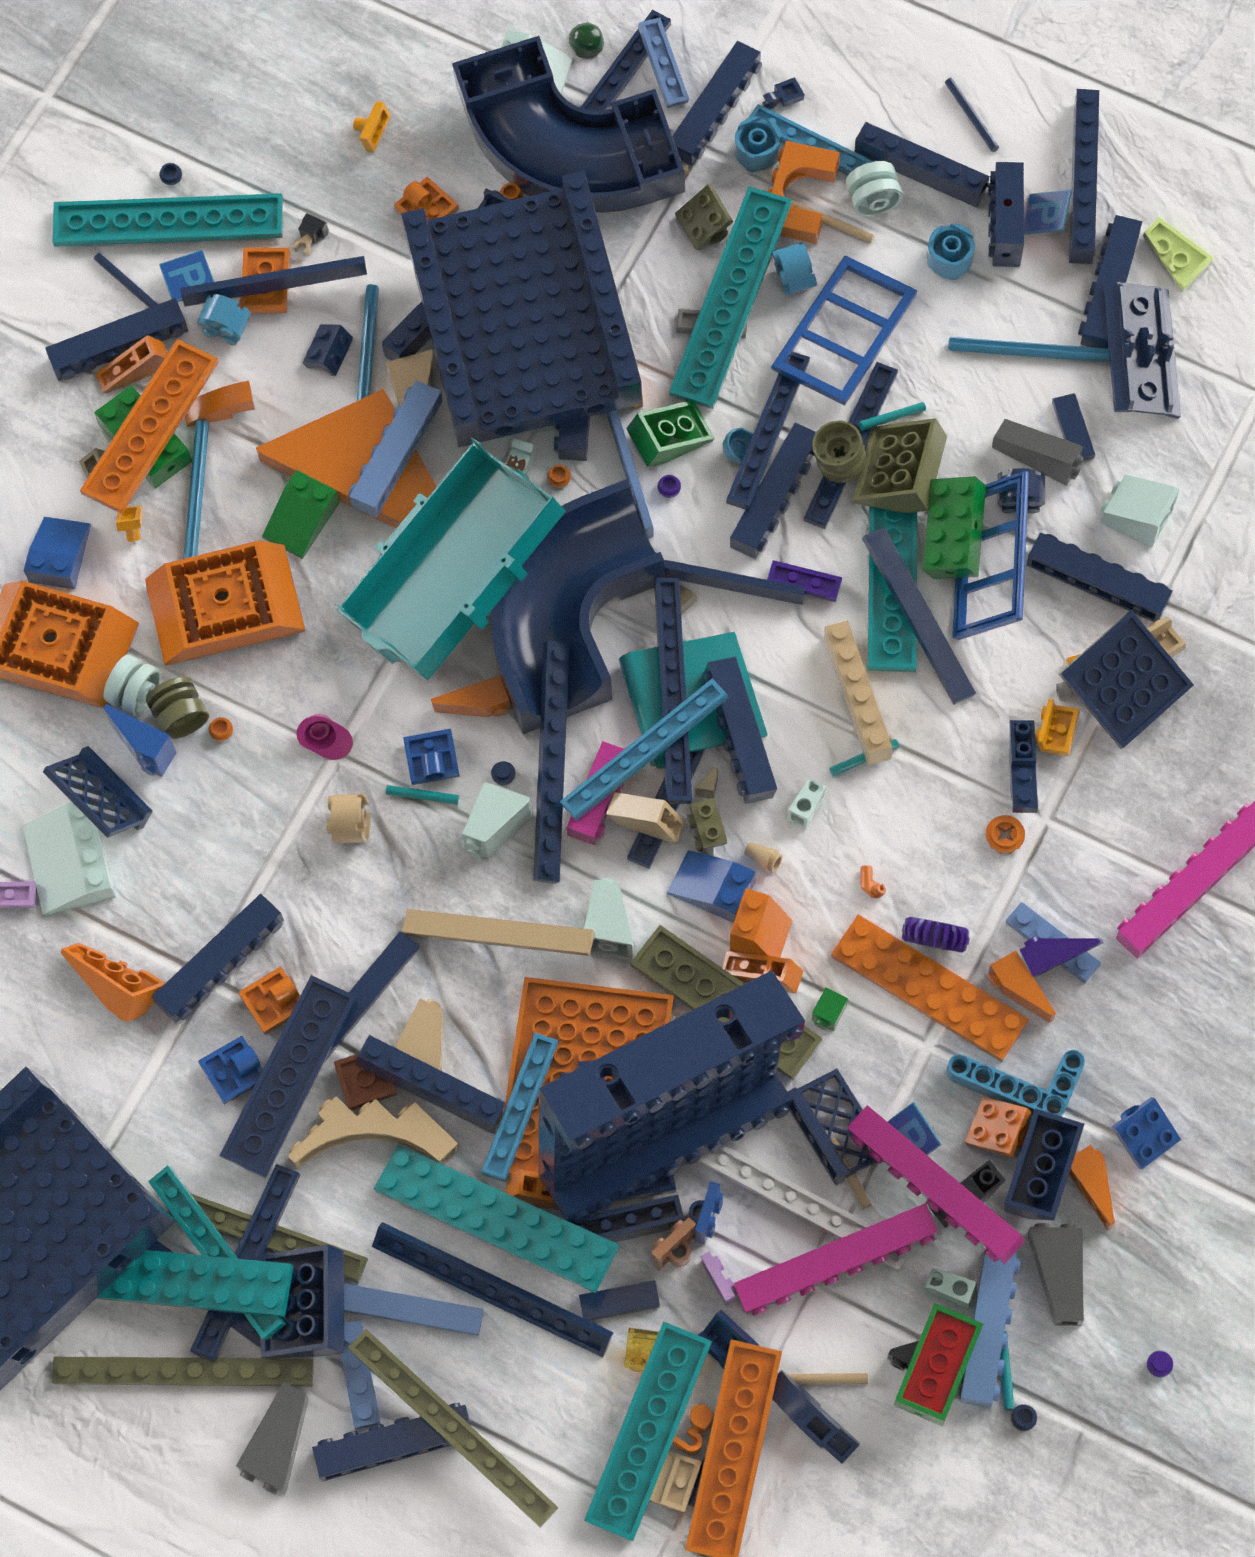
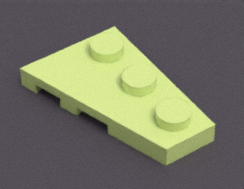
M1160 217L1144 232L1143 237L1182 292L1188 288L1213 260L1210 254Z

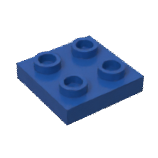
M451 728L403 737L412 785L460 777Z
M243 1036L198 1060L200 1067L224 1105L253 1089L263 1070L256 1053L250 1045L248 1046Z
M1150 1097L1141 1105H1135L1125 1110L1120 1116L1121 1120L1112 1126V1129L1139 1169H1144L1182 1140L1157 1100L1153 1097Z
M710 1181L705 1200L695 1201L689 1207V1218L696 1224L695 1242L704 1245L707 1237L711 1239L713 1237L716 1227V1217H714V1214H720L723 1204L724 1193L720 1192V1184ZM697 1209H701L699 1219L693 1215Z

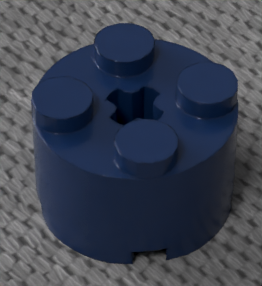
M1029 468L1009 469L1008 474L1003 476L1002 472L997 475V480L1022 471L1029 472L1027 513L1040 512V507L1045 505V474L1041 472V475H1037L1035 469ZM1017 487L998 493L997 504L1002 507V512L1015 513Z

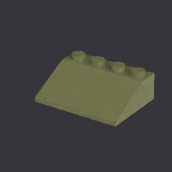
M936 418L872 427L866 449L867 463L857 481L852 500L854 504L903 513L928 511L931 479L937 478L947 440V435Z

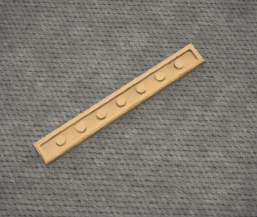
M407 909L402 933L408 936L590 956L595 935L592 929Z

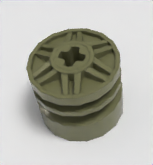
M842 420L831 421L821 426L815 433L812 441L814 456L820 472L829 481L844 483L856 479L864 471L867 463L865 447L858 429L851 423Z
M177 677L161 683L147 695L145 700L149 709H151L153 717L157 718L156 723L160 731L169 734L171 740L194 733L209 719L208 711L203 701L198 698L199 694L191 678Z

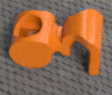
M695 1405L690 1411L691 1428L687 1429L686 1434L693 1440L692 1446L676 1436L673 1439V1446L689 1456H694L701 1451L702 1436L699 1433L707 1432L711 1426L712 1411L707 1405Z

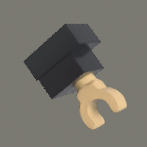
M306 213L298 228L301 239L297 240L294 244L295 252L300 247L305 246L304 254L307 257L311 252L310 246L312 242L316 244L320 237L326 238L329 232L327 222Z

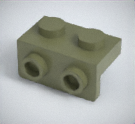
M710 798L691 803L690 814L687 815L690 829L695 828L697 837H694L697 851H702L703 854L713 856L714 847L727 844L726 834L715 799Z

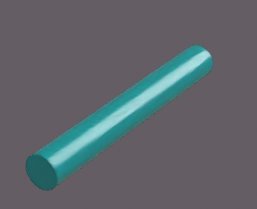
M924 402L872 417L860 421L859 427L863 431L926 411V405Z
M896 739L890 741L892 751L899 748V743ZM864 753L830 767L831 775L834 777L865 763Z
M391 785L386 786V795L459 804L460 795Z
M1007 1343L1006 1350H1001L1000 1360H1004L1001 1383L1005 1411L1015 1408Z

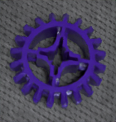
M916 917L906 918L902 927V939L906 942L959 953L965 952L967 945H969L970 931L965 927Z

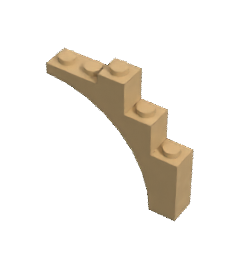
M335 1096L332 1100H326L319 1108L318 1116L323 1123L314 1125L308 1132L309 1136L302 1143L299 1141L294 1144L289 1151L288 1158L299 1169L312 1157L331 1147L351 1141L371 1139L391 1141L409 1146L430 1159L445 1165L460 1149L458 1143L416 1102L411 1106H405L399 1112V1118L396 1119L376 1099L372 1103L367 1102L359 1110V1115L356 1116Z

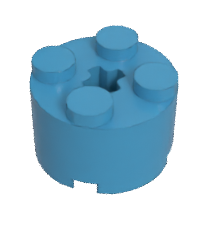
M755 116L745 119L739 124L735 133L734 151L737 161L749 172L765 170L773 166L777 162L780 150V130L773 121L769 119L768 121L763 120L761 117Z
M950 224V226L945 227L942 225L936 228L929 238L927 252L928 267L937 275L951 280H956L964 275L971 268L974 258L975 243L972 233L966 227L959 224Z
M803 242L772 252L775 269L778 276L781 277L785 296L817 286L815 273L812 274V263Z
M214 294L213 298L208 295L197 323L203 328L202 333L205 336L213 339L218 336L224 338L223 340L226 343L235 346L243 335L251 312L245 306L243 310L237 307V301L226 296Z

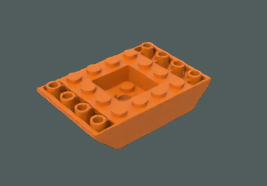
M254 541L165 563L145 579L165 666L306 631L285 545ZM220 592L229 594L228 598L224 601H218L216 596Z
M26 581L6 583L0 593V679L104 709V706L108 704L103 698L106 682L118 661L128 654L139 622L110 605ZM49 633L57 634V638L53 642L44 641L45 636Z

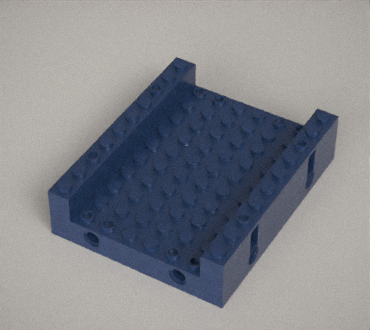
M585 171L563 175V189L427 220L424 208L401 213L405 238L458 448L471 445L473 443L471 437L480 443L642 404V381Z
M772 970L539 1088L538 1175L566 1221L581 1223L597 1210L601 1212L608 1209L618 1199L625 1200L631 1197L641 1187L648 1188L664 1175L671 1176L687 1163L692 1165L698 1162L703 1155L709 1152L715 1153L724 1144L730 1141L736 1142L742 1139L747 1132L753 1129L759 1130L766 1126L768 1121L774 1118L780 1119L789 1113L792 1098L777 1076L781 1043L787 1040L794 1041L802 1035L805 1019ZM721 1017H725L730 1021L721 1022L718 1019ZM609 1076L612 1077L614 1080L606 1082L603 1081L602 1078Z
M27 1066L0 1090V1391L107 1289L134 1260H137L176 1222L44 1077Z

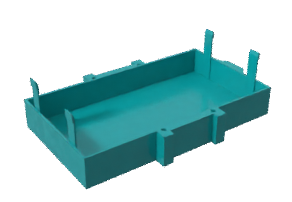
M472 437L473 443L430 496L427 498L421 493L417 495L413 500L416 504L388 540L386 542L381 540L374 548L381 556L341 605L335 604L338 607L337 611L352 625L362 631V639L377 653L392 664L403 662L427 681L473 625L483 630L489 622L486 617L517 579L522 582L528 574L522 567L524 562L566 512L554 497L533 484L524 472L518 469L517 473L486 452L482 445Z

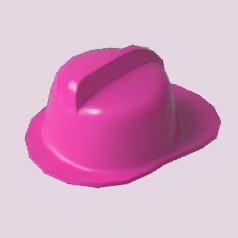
M314 714L308 718L306 717L298 725L296 731L297 740L300 745L327 759L336 760L346 757L353 746L350 732L323 714Z

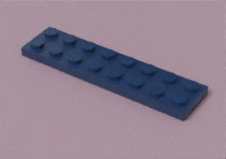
M313 975L310 976L220 1153L221 1158L265 1179L267 1178L356 1000L355 995Z

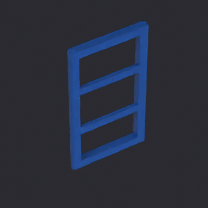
M844 256L771 365V369L845 406L916 297L918 290L848 256ZM847 270L902 296L888 319L832 293ZM826 301L882 327L864 357L808 330ZM802 338L858 365L842 390L786 363Z
M1022 471L986 484L985 498L1017 487L1016 519L982 531V541L1015 530L1014 568L968 583V578H955L952 638L956 640L1023 620L1029 472ZM1013 579L1011 611L966 625L967 594Z

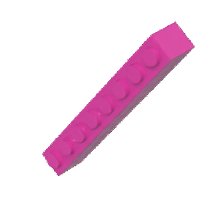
M1255 801L1250 806L1246 803L1237 812L1238 817L1233 822L1228 820L1221 827V834L1216 838L1214 836L1210 837L1203 845L1205 849L1200 854L1196 852L1192 854L1186 861L1187 866L1182 871L1178 868L1169 877L1170 882L1165 887L1160 885L1152 893L1153 899L1148 903L1142 902L1134 911L1136 915L1131 920L1126 918L1119 924L1116 939L1137 959L1255 847Z
M868 1105L847 1127L852 1134L850 1139L858 1147L862 1148L865 1145L870 1150L869 1155L877 1163L880 1164L883 1161L889 1166L887 1171L897 1180H900L901 1177L908 1182L906 1187L917 1197L920 1194L926 1197L928 1200L925 1203L937 1213L941 1210L947 1215L945 1220L953 1228L957 1229L960 1226L966 1232L964 1236L973 1245L976 1246L980 1243L986 1249L984 1254L993 1262L999 1260L1005 1265L1025 1242L1019 1232Z
M924 1203L734 1283V1286L746 1314L752 1313L753 1316L766 1312V1306L776 1302V1305L780 1306L790 1302V1296L800 1292V1295L804 1296L815 1291L814 1286L824 1282L825 1286L831 1285L839 1281L838 1276L848 1272L849 1276L855 1275L863 1271L862 1266L872 1262L873 1266L879 1265L887 1261L886 1256L896 1252L897 1256L903 1255L911 1251L910 1246L920 1242L921 1246L927 1245L935 1241L934 1236L938 1235V1230L927 1204Z

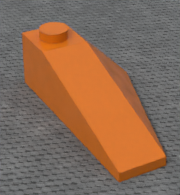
M81 943L61 949L63 957L104 1006L122 1021L128 1022L144 1016L154 1003L152 996L165 984L145 970L141 969L139 972L127 968L128 963L121 960L119 962L106 959L105 953Z

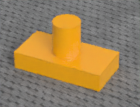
M376 101L368 118L356 117L353 121L354 130L362 131L359 139L367 152H375L390 120L391 114L384 102Z
M142 505L127 507L123 514L117 512V531H125L128 542H135L141 539L139 528L142 527L143 520Z

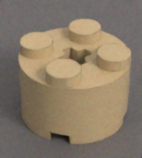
M365 793L328 796V809L331 811V819H327L326 829L328 834L332 833L334 843L367 842L366 839L370 836L371 816L365 809V805H369Z

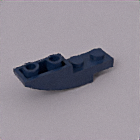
M1010 720L1012 813H1037L1038 811L1034 720Z
M782 1369L777 1374L772 1400L821 1449H826L843 1464L860 1445V1442L825 1412L818 1401Z

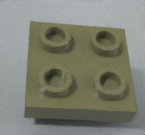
M708 184L674 213L694 248L699 251L707 244H716L722 241L728 235L727 227L733 223L713 186Z

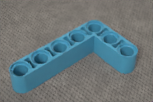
M1078 1050L1065 1052L1048 1091L961 1054L950 1058L946 1073L949 1080L994 1100L1028 1108L1031 1111V1116H1033L1035 1109L1049 1112L1047 1106L1053 1104L1060 1110L1055 1115L1063 1117L1083 1070L1085 1059ZM1074 1060L1078 1063L1079 1067L1070 1068L1067 1066L1066 1061ZM956 1064L962 1065L965 1071L963 1073H956L953 1071L952 1066ZM983 1074L987 1076L989 1081L987 1083H980L976 1080V1076ZM1064 1082L1069 1086V1090L1061 1091L1057 1088L1056 1084ZM1003 1084L1009 1085L1012 1088V1092L1003 1093L999 1086ZM1027 1094L1035 1097L1036 1102L1027 1103L1024 1101L1023 1096Z

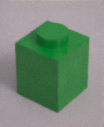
M825 987L812 1012L811 1020L822 1030L830 1029L834 1031L847 1007L848 998Z

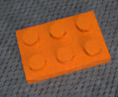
M244 248L242 277L290 269V248ZM289 289L241 297L240 309L243 310L245 306L251 313H287Z

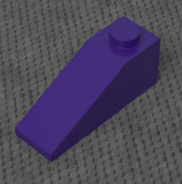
M1036 936L1025 941V947L1020 949V952L1032 976L1037 977L1104 942L1101 938L1038 939Z

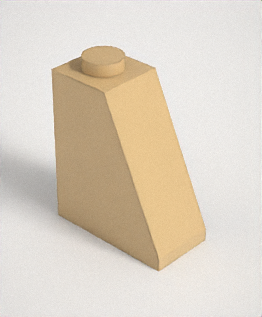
M432 350L386 362L399 406L404 402L406 390L408 387H412L416 380L431 386L435 365Z
M615 792L608 805L607 815L616 825L674 844L678 843L685 821L665 800Z
M419 999L395 1048L442 1071L443 1009L434 1000L428 999L425 1001Z

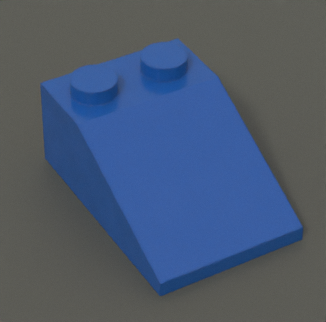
M44 516L29 548L23 570L28 582L75 589L91 524Z
M106 704L104 710L111 726L137 760L141 769L149 775L154 776V774L162 777L177 753L170 735Z
M688 850L667 894L734 923L745 888L752 889L755 883L756 871L734 861Z

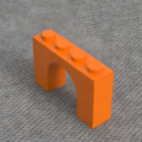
M786 141L784 149L780 148L777 162H780L778 169L774 168L771 182H774L772 189H768V192L784 197V192L791 182L805 177L834 183L840 164V152ZM791 206L780 236L817 244L823 224L822 213Z

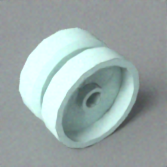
M875 161L866 163L853 170L846 178V186L849 194L852 196L851 201L854 211L860 216L873 217L884 214L894 209L903 200V193L900 184L897 182L895 168L889 162Z
M125 655L115 665L106 682L103 696L105 702L115 707L122 706L125 712L138 717L148 708L145 701L147 695L160 685L161 671L150 664L143 665L142 660L133 655Z

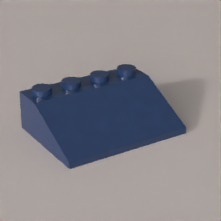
M322 1245L261 1255V1261L288 1263L294 1267L285 1317H281L286 1324L266 1341L260 1337V1358L322 1357L344 1354V1251L331 1245Z

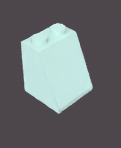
M1125 474L1121 482L1116 481L1111 491L1114 494L1110 501L1106 499L1100 510L1103 513L1101 523L1153 548L1174 510L1180 489Z
M484 781L462 833L465 851H468L467 853L472 857H485L489 859L531 820L533 816L531 798Z
M594 879L584 929H592L595 932L591 952L633 960V939L620 886L612 879Z

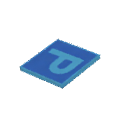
M1072 190L1029 194L1024 216V235L1063 231Z
M203 249L159 264L171 299L176 298L177 302L183 301L180 288L214 282Z
M912 1102L887 1121L926 1155H929L942 1145L915 1102Z

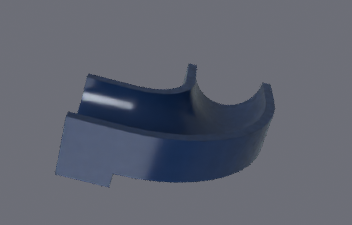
M540 36L452 63L456 87L477 144L492 166L508 182L516 184L522 192L529 196L563 189L562 176L580 171H585L596 213L624 211L685 192V170L656 89L612 102L611 109L594 111L580 108L566 100L557 89Z
M628 479L583 495L562 505L566 512L522 565L523 569L528 573L522 582L517 579L492 609V639L497 668L510 700V707L522 734L540 728L544 642L554 641L570 644L567 717L613 700L611 676L591 633L594 618L599 610L614 597L619 596L620 600H624L654 588L655 578H665L664 558L661 552L656 553L646 536L634 504Z

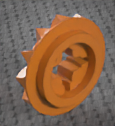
M1009 815L997 816L987 825L986 841H988L991 849L997 850L1000 854L1003 852L1011 854L1013 851L1020 849L1025 840V829L1022 823L1015 817ZM1011 830L1009 835L1011 840L1004 838L999 841L1000 831L1007 832Z

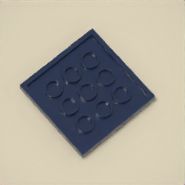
M1129 611L1058 674L1120 749L1127 746L1194 686L1133 611Z

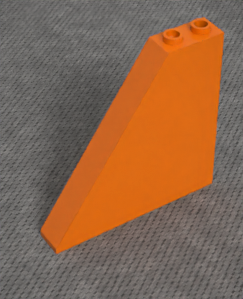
M382 389L256 447L260 462L290 477L293 476L296 470L301 471L337 490L339 501L351 506L350 488L354 483L357 484L362 467L371 460V452L376 444L379 445L383 439L382 433L385 427L391 425L395 409L385 390ZM417 449L378 517L369 515L396 529L415 507L416 504L413 500L417 495L421 493L428 498L437 487Z

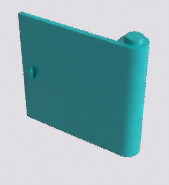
M735 631L684 641L686 699L704 685L702 673L705 671L708 662L736 656L761 738L767 737L768 733ZM658 647L629 652L618 659L641 735L662 719ZM716 709L688 731L690 752L724 746L723 731L718 729L716 723ZM664 751L650 762L651 766H656L657 769L664 768Z

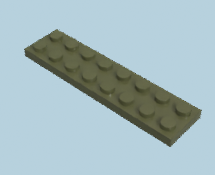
M661 925L657 927L630 962L631 967L669 994L674 995L675 998L692 1010L744 985L739 979ZM721 1017L718 1019L721 1022L730 1021L725 1017ZM804 1026V1031L799 1038L794 1041L787 1040L781 1043L777 1070L791 1080H794L821 1044L823 1038Z

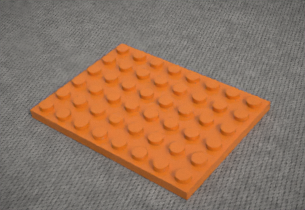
M524 977L504 1111L534 1033L559 1041L543 1086L559 1079L562 1073H570L576 1070L579 1061H594L671 1022L674 995ZM605 1077L606 1082L614 1080L612 1077ZM539 1096L509 1175L519 1169L538 1173Z

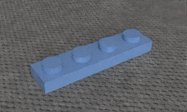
M661 18L639 22L638 29L666 108L688 103L689 97Z
M1023 902L1017 906L1005 922L1027 940L1036 936L1038 939L1069 938ZM1085 952L1061 964V966L1085 984L1098 969L1101 962L1090 953Z
M361 1321L344 1324V1354H341L355 1430L381 1424L371 1370L348 1349L363 1332Z

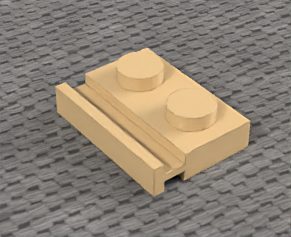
M669 1451L649 1502H654L685 1514L702 1461Z

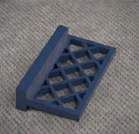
M89 746L82 748L78 755L46 766L43 770V773L107 838L131 828H135L137 831L143 829L153 812ZM55 772L66 774V778L58 776ZM71 776L83 779V782L71 780ZM71 787L82 790V794L74 792ZM87 792L98 795L99 799L87 796ZM87 804L98 807V811L91 809ZM103 810L113 811L115 816L104 813ZM104 821L114 823L115 827L109 828Z
M837 1068L798 1089L795 1087L787 1091L792 1098L790 1110L792 1116L835 1186L844 1182L849 1176L876 1163L870 1155L864 1153L865 1145L862 1146L860 1152L846 1148L848 1139L852 1136L848 1129L843 1130L833 1127L836 1116L849 1119L850 1125L857 1117L855 1112L859 1115L863 1110ZM835 1078L840 1086L838 1093L824 1089L826 1081ZM808 1090L819 1093L817 1104L808 1102L803 1093ZM823 1094L837 1098L834 1109L820 1105ZM840 1099L850 1102L853 1107L851 1114L837 1110ZM818 1111L833 1114L830 1125L819 1122L817 1118ZM832 1132L846 1136L843 1147L832 1143L830 1140ZM845 1153L859 1157L855 1167L848 1169L843 1161Z

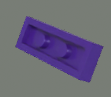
M775 560L772 561L767 580L804 587L805 595L832 602L837 601L842 583V577Z

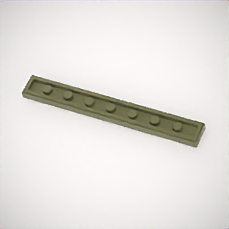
M191 1194L219 1233L238 1240L242 1239L252 1217L251 1215ZM277 1225L267 1250L276 1253L331 1244ZM331 1245L344 1251V1278L359 1284L368 1258Z

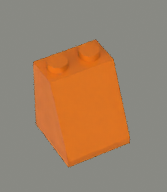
M745 888L730 932V951L781 957L792 919L770 895Z

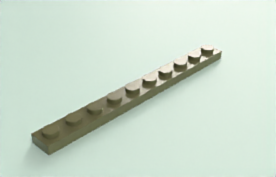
M367 1329L348 1347L350 1352L540 1529L559 1509L555 1503Z
M53 1357L52 1383L66 1385L281 1386L285 1382L291 1386L313 1387L314 1360L217 1358L215 1362H212L205 1358Z

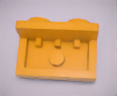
M1048 699L1047 706H1043L1041 711L1042 727L1037 728L1035 736L1040 752L1069 757L1080 715L1079 708L1055 705L1054 699Z

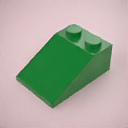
M691 400L639 412L626 428L647 467L667 463L715 439L697 405Z
M296 470L285 486L263 532L262 538L271 543L285 545L286 551L303 559L340 504L337 490Z

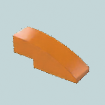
M249 380L224 386L198 396L185 415L187 427L195 426L197 420H207L208 423L232 419L234 413L255 410Z

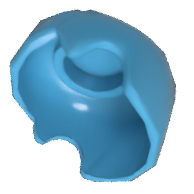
M742 427L728 432L722 442L723 453L726 458L733 463L741 464L753 434Z

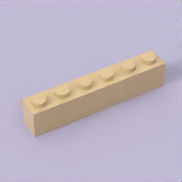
M847 620L825 626L824 641L866 762L869 766L890 760L892 757V745L849 622Z

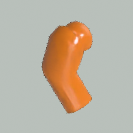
M861 866V889L872 898H881L886 893L885 885H880V883L873 880L872 866Z

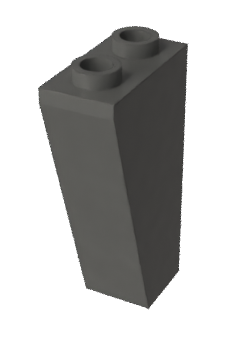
M1004 419L993 437L992 448L1040 473L1043 472L1046 476L1065 486L1068 485L1071 479L1075 480L1080 473V465L1084 457L1081 456L1083 446L1008 419Z
M1047 1223L1034 1224V1227H1030L1028 1231V1239L1054 1324L1060 1326H1081L1084 1321L1082 1228H1076L1074 1224H1062L1060 1227H1050V1224Z
M283 1382L236 1464V1467L241 1471L239 1474L241 1477L252 1483L255 1479L264 1483L262 1488L273 1495H276L277 1492L285 1495L288 1489L309 1401L307 1394Z

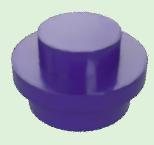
M665 475L658 481V492L663 497L673 498L680 493L681 482L674 475Z
M1155 1351L1147 1359V1369L1155 1377H1166L1173 1369V1360L1168 1353Z

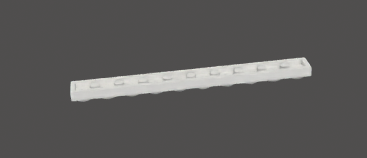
M725 1145L715 1153L709 1152L703 1155L698 1161L700 1164L838 1239L872 1226ZM896 1252L886 1256L887 1261L883 1263L899 1271L909 1252L897 1256Z

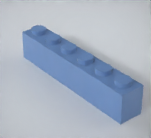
M417 380L412 387H408L404 395L403 404L395 409L391 425H387L382 433L383 439L379 445L376 444L371 452V460L368 464H364L360 471V479L357 484L354 483L350 488L349 497L352 507L376 518L378 517L443 402L440 390Z
M1017 1251L1005 1265L999 1260L993 1262L984 1254L973 1317L974 1320L984 1324L964 1372L959 1401L961 1403L991 1408L993 1401L998 1402L1000 1386L996 1385L997 1375L1002 1376L1004 1360H1000L1001 1350H1006L1009 1336L1004 1334L1005 1324L1010 1325L1013 1309H1008L1009 1299L1015 1298L1017 1284L1012 1283L1013 1274L1019 1273L1021 1259L1016 1258Z

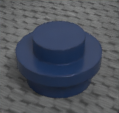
M174 163L164 164L159 172L160 180L166 185L179 183L182 179L181 168Z
M501 761L492 767L491 776L495 783L508 785L515 779L516 772L511 763Z
M1018 1405L1011 1413V1422L1016 1429L1029 1431L1037 1423V1413L1029 1405Z

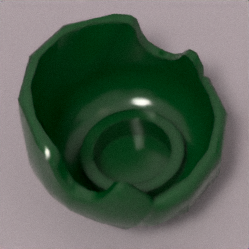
M589 22L576 25L569 33V44L575 51L576 56L591 58L597 56L603 50L604 39L597 25Z

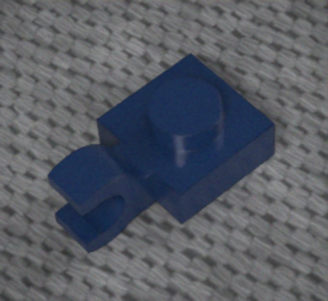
M794 77L775 84L774 92H768L763 95L765 101L762 104L769 110L776 107L780 102L783 107L804 100L805 94Z

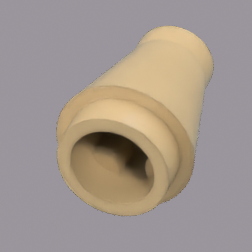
M750 842L744 851V855L751 858L766 872H775L783 859V855L777 849Z

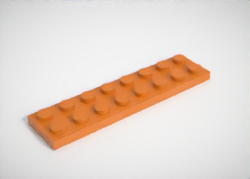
M177 339L81 487V494L123 514L219 363L218 358Z
M859 914L831 953V957L1000 1062H1003L1029 1021L1022 1014Z
M735 1340L730 1341L686 1543V1551L712 1557L739 1556L782 1351Z

